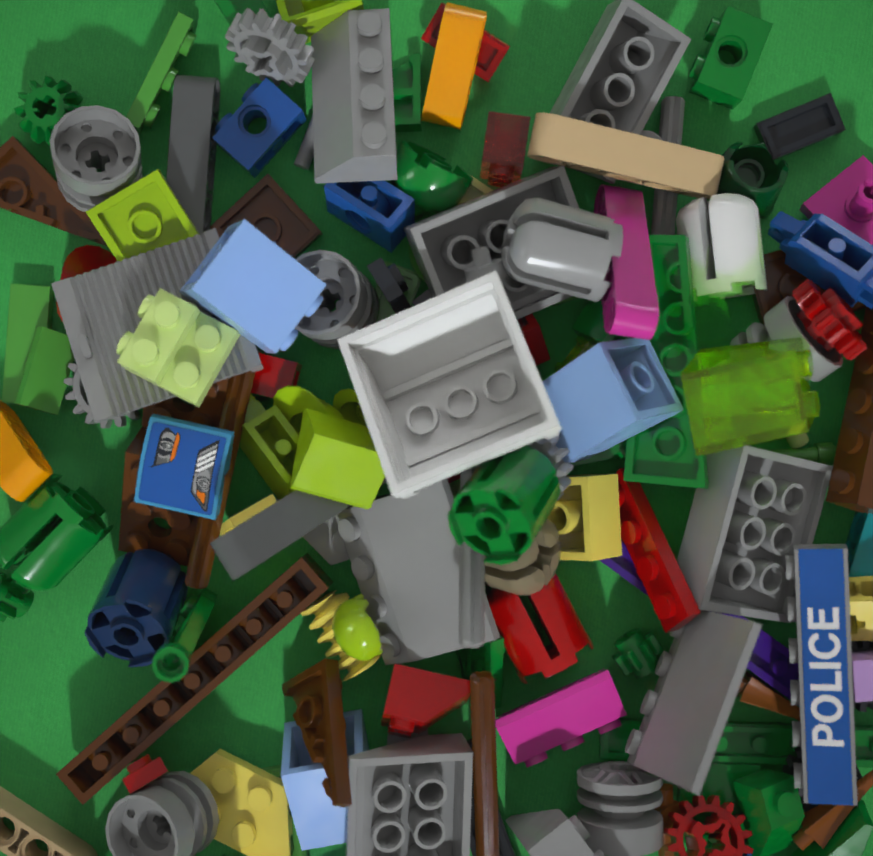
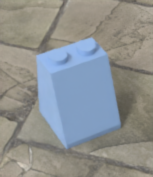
M243 219L227 227L179 292L224 324L237 330L240 335L265 352L277 353L279 349L285 351L294 342L299 333L295 327L303 316L310 317L321 305L324 298L320 293L327 284Z
M630 338L598 343L542 381L562 428L559 431L560 438L556 446L558 449L568 448L569 453L563 458V461L567 463L589 459L684 410L650 341L645 339Z
M362 709L343 712L346 720L347 756L368 751L369 744ZM295 721L284 723L281 779L301 850L346 843L347 807L333 806L332 800L327 796L322 785L324 779L328 778L322 763L312 762L302 738L301 728Z

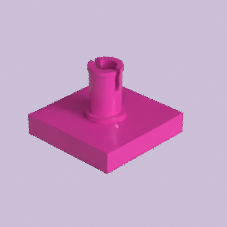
M862 155L807 199L799 210L808 219L814 214H824L873 245V164Z

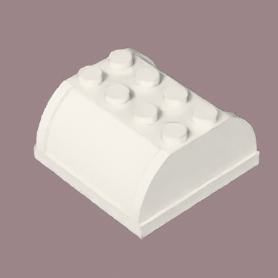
M493 271L337 339L391 494L396 499L400 497L407 499L418 494L419 490L544 437L549 440L560 435L561 425L497 271Z

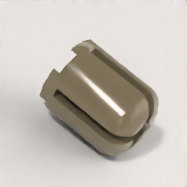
M547 518L531 547L521 555L518 561L504 565L485 562V585L516 595L528 596L541 591L544 584L546 586L554 577L561 557V543L558 541L559 533L555 524Z

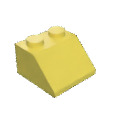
M618 474L566 475L572 482L563 491L564 495L557 500L548 516V519L555 524L559 533L558 541L561 543L560 560L596 561L622 556Z

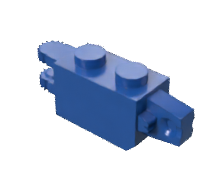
M780 211L770 221L768 235L780 243L779 248L786 254L784 262L786 265L825 290L832 287L849 306L853 307L859 301L873 309L872 244L824 214H814L808 221L804 219L799 221Z

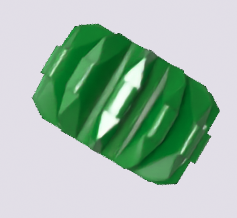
M45 76L42 86L35 80H29L32 90L29 94L18 92L19 98L25 104L14 108L19 117L23 118L18 124L20 129L25 133H30L31 140L37 144L46 141L50 146V138L54 126L66 113L81 107L78 105L82 102L83 97L78 91H71L72 86L66 80L61 79L56 83L51 76ZM49 108L56 110L53 116L46 114Z

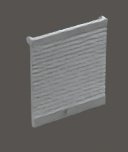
M216 228L207 230L200 235L196 234L193 237H187L185 240L172 242L170 245H164L162 248L140 253L138 256H132L129 259L116 261L114 264H108L106 267L93 269L90 272H84L82 275L51 283L95 423H100L175 397L172 393L124 369L117 363L121 355L117 354L116 349L122 336L127 331L134 333L142 320L138 317V310L142 301L148 295L155 297L160 288L198 307L200 312L218 320L179 292L220 238ZM240 335L213 383L248 371L257 372L264 369L256 345Z

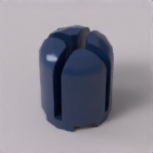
M152 548L137 549L134 553L130 551L117 558L110 568L88 615V624L85 630V636L89 645L101 657L104 658L107 652L116 658L130 661L128 667H143L152 664L157 650L162 645L170 642L187 597L188 586L184 582L186 574L181 571L180 564L171 555Z

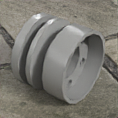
M99 105L79 107L66 113L54 126L50 138V146L58 188L66 201L78 210L86 212L142 178L141 147L138 132L131 121L118 111Z
M326 250L304 253L295 259L327 284L320 293L324 298L321 305L310 317L304 315L295 329L322 347L340 349L337 339L376 323L379 311L377 291L369 279L349 260L336 252Z
M787 296L764 315L765 325L753 322L746 329V332H740L730 342L731 353L744 377L760 395L776 406H786L793 401L795 395H801L806 392L808 388L807 378L813 382H820L841 367L843 363L842 353L840 354L836 348L827 352L806 331L802 321L796 315L802 308L796 303L797 300L791 296Z
M624 761L590 763L581 766L577 770V783L580 786L577 790V799L579 803L586 806L580 809L577 813V818L590 834V837L585 842L592 852L595 853L600 849L607 856H642L661 849L663 846V817L654 808L659 807L663 802V795L659 790L663 786L662 778Z
M170 771L114 804L108 813L105 828L107 844L112 856H195L207 848L217 834L219 824L217 803L210 789L198 777L185 771Z

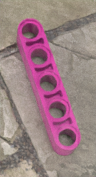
M601 184L595 198L594 213L610 217L615 220L614 223L620 224L623 227L621 256H612L610 266L604 278V281L611 283L602 298L605 332L607 334L650 340L657 328L659 305L643 193L640 190Z

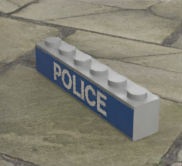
M794 544V555H785L786 580H795L796 597H787L788 622H797V638H789L790 664H798L799 680H790L791 705H800V721H792L793 747H802V763H794V788L803 789L804 803L858 806L848 548L846 544Z

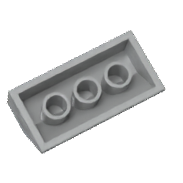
M634 0L613 1L604 10L550 114L561 115L640 135L688 47L691 38ZM576 170L611 184L616 181L614 178Z
M348 10L311 36V47L314 48L311 57L315 59L312 65L315 184L398 180L390 10Z

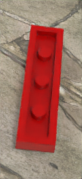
M620 468L615 474H618L621 539L627 547L637 574L642 580L665 633L677 631L701 614V611L640 482L623 481L624 468Z

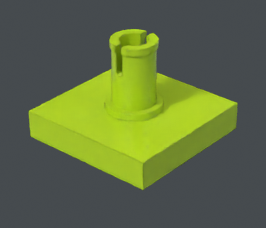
M159 168L86 211L117 261L129 259L132 256H138L140 253H146L156 248H162L164 245L185 240L187 237H193L196 234L200 235Z

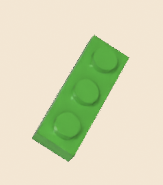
M179 11L126 116L140 134L145 125L151 128L161 110V106L156 104L162 89L170 92L175 77L179 73V70L173 67L180 54L188 56L197 37L195 33L191 32L193 29V19Z

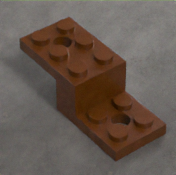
M229 378L213 383L199 408L193 404L184 403L177 396L143 408L142 427L125 451L118 551H131L134 553L137 549L152 548L171 555L180 565L188 566L199 516L134 502L142 448L152 414L218 428ZM154 518L165 519L171 528L165 529L158 526Z

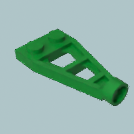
M202 589L198 597L191 593L180 613L184 620L177 631L174 629L170 642L162 645L157 650L152 661V668L154 674L160 680L176 682L187 673L190 665V656L217 599V594L209 589Z

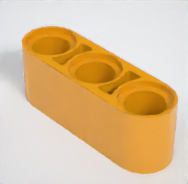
M449 2L446 3L423 106L422 121L461 130L486 24L487 11Z
M0 400V487L13 499L24 502L53 474V469L18 415L6 403Z

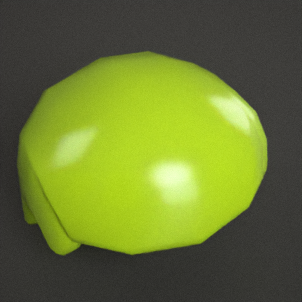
M363 594L343 602L335 611L332 622L334 639L347 655L360 661L370 660L383 653V650L380 649L379 631L365 612L369 602L364 599Z

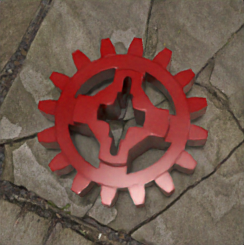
M807 279L792 291L793 297L797 300L796 303L802 308L796 314L797 317L802 321L811 337L818 341L827 352L836 348L840 354L842 353L847 360L850 359L851 361L867 349V344L857 331L863 326V323L855 315L849 304L832 287L823 292L812 280Z
M694 795L692 798L693 806L688 801H680L678 805L682 813L669 812L667 815L674 824L672 828H663V833L671 836V842L662 847L664 851L673 852L675 856H743V853H753V848L744 845V839L753 835L752 831L741 829L740 825L745 821V815H732L734 804L732 802H724L720 805L719 796L709 795L707 801H705L703 795ZM702 812L712 813L702 823L692 819ZM704 833H710L708 840L712 843L711 848H705L707 842L702 838ZM683 836L685 837V841H686V846H687V850H686V851H685V848H684Z

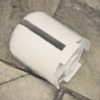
M733 193L716 194L711 196L710 201H707L705 197L694 199L679 210L676 218L677 235H686L689 238L694 301H698L697 296L709 295V298L720 297V299L755 294L754 286L756 289L767 291L759 209L752 199Z

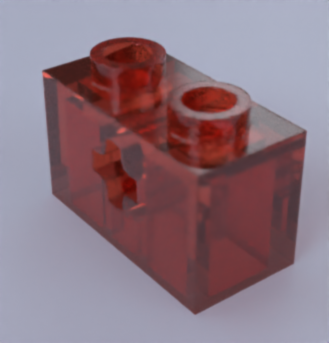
M489 111L480 173L481 179H488V185L503 187L520 180L524 167L530 117Z

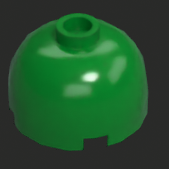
M403 140L396 151L398 180H391L393 186L415 199L416 215L423 216L425 211L440 213L456 206L465 196L474 180L469 173L456 165L452 172V166L444 161L446 158L414 142L409 141L407 144Z

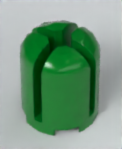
M525 445L479 464L456 495L452 508L447 515L449 529L458 545L461 546L465 542L474 551L485 555L486 557L483 562L504 565L518 561L521 555L531 547L560 494L559 478L555 476L556 469L550 459L531 445Z
M52 474L0 528L1 568L7 570L12 564L19 565L11 574V578L20 585L36 591H46L56 587L113 528V525L106 527L101 515L106 510L83 487L80 486L76 491H73L68 486L58 482L63 476L60 474Z

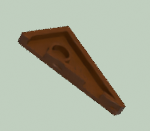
M12 136L0 147L1 209L107 246L87 213L78 210L66 201L58 188L55 177L17 138Z
M325 658L282 684V691L284 696L293 697L297 709L293 717L296 724L301 728L302 738L312 762L322 763L328 778L324 779L322 785L327 796L332 800L333 806L348 807L352 805L345 735L346 720L343 714L341 692L342 680L340 678L339 661Z

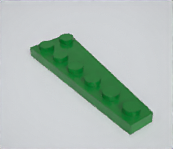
M649 235L659 305L657 328L654 336L649 341L684 410L627 439L623 481L708 489L709 479L689 238L686 235Z

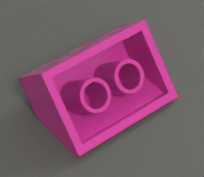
M603 668L497 716L495 720L496 729L514 764L516 765L524 761L527 768L548 758L546 751L561 745L562 750L566 751L585 742L583 734L596 728L599 734H604L621 726L619 718L627 714L609 671Z

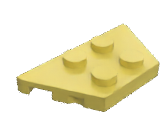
M222 749L217 750L190 772V774L198 777L210 789L217 803L219 824L215 840L247 856H291L292 817L289 813V804L281 778Z

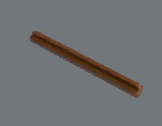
M252 371L229 378L218 428L235 432L230 469L225 475L220 514L216 520L203 517L198 518L184 581L185 585L191 588L205 589L209 584L215 552L210 543L219 538L243 430L242 425L245 421L255 372Z
M484 670L481 672L475 671L470 676L476 856H499L495 687L492 673Z

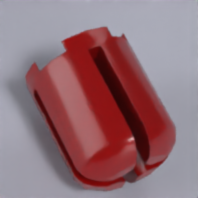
M556 573L546 586L544 584L541 591L528 595L551 642L546 647H544L518 595L492 588L487 595L498 632L504 637V647L516 668L515 671L519 679L524 684H528L524 676L542 671L544 677L548 678L577 663L578 659L575 653L586 645L591 650L594 648Z

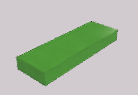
M11 283L2 402L15 403L37 327L52 329L54 291L50 286Z

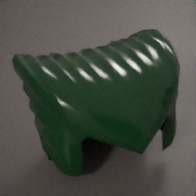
M738 141L729 146L722 154L725 159L717 194L733 193L752 199L759 209L760 219H766L772 213L779 193L786 181L789 171L788 163L782 159L776 165L764 143L751 144L739 148L743 142Z

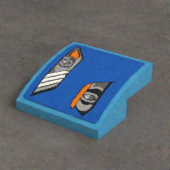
M152 414L142 448L134 502L216 520L221 510L225 475L230 469L235 432Z

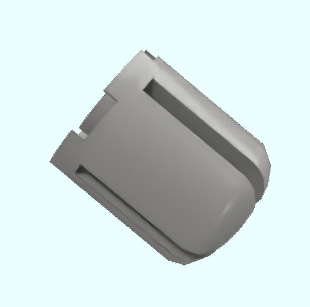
M541 198L526 199L514 211L505 229L502 244V263L505 272L513 281L598 302L604 297L611 285L610 282L604 281V278L610 266L612 256H621L623 227L620 224L614 223L615 220L607 216Z

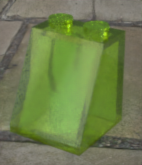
M802 337L705 348L698 351L681 373L696 456L809 432L814 418L820 415V403L817 391H810L808 376L813 375V358L810 350H804Z

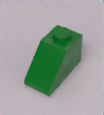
M763 768L734 780L733 785L741 814H744L746 817L743 822L745 830H750L753 834L748 838L749 845L753 848L752 856H770L790 847L793 842L792 836L797 833L805 817L799 791L794 788V776Z

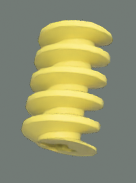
M335 590L309 605L300 614L302 616L315 615V619L308 627L310 630L323 628L324 631L317 639L318 644L332 643V646L325 655L326 657L339 655V671L347 669L349 672L342 680L343 682L371 667L381 657V654L370 660L360 661L347 655L334 639L332 622L337 608L343 602L349 600L350 596L348 593L334 594Z

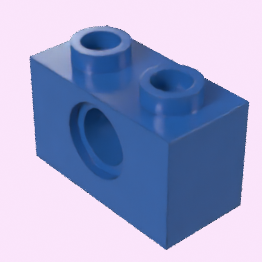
M267 77L260 85L255 83L248 88L242 97L243 104L234 114L228 113L218 122L215 128L217 133L212 137L222 150L254 178L307 120L303 110ZM256 118L267 120L266 128L261 133L251 134L248 132V126L252 120Z
M387 181L326 183L324 185L327 211L391 253L406 236L403 227L415 223V199Z

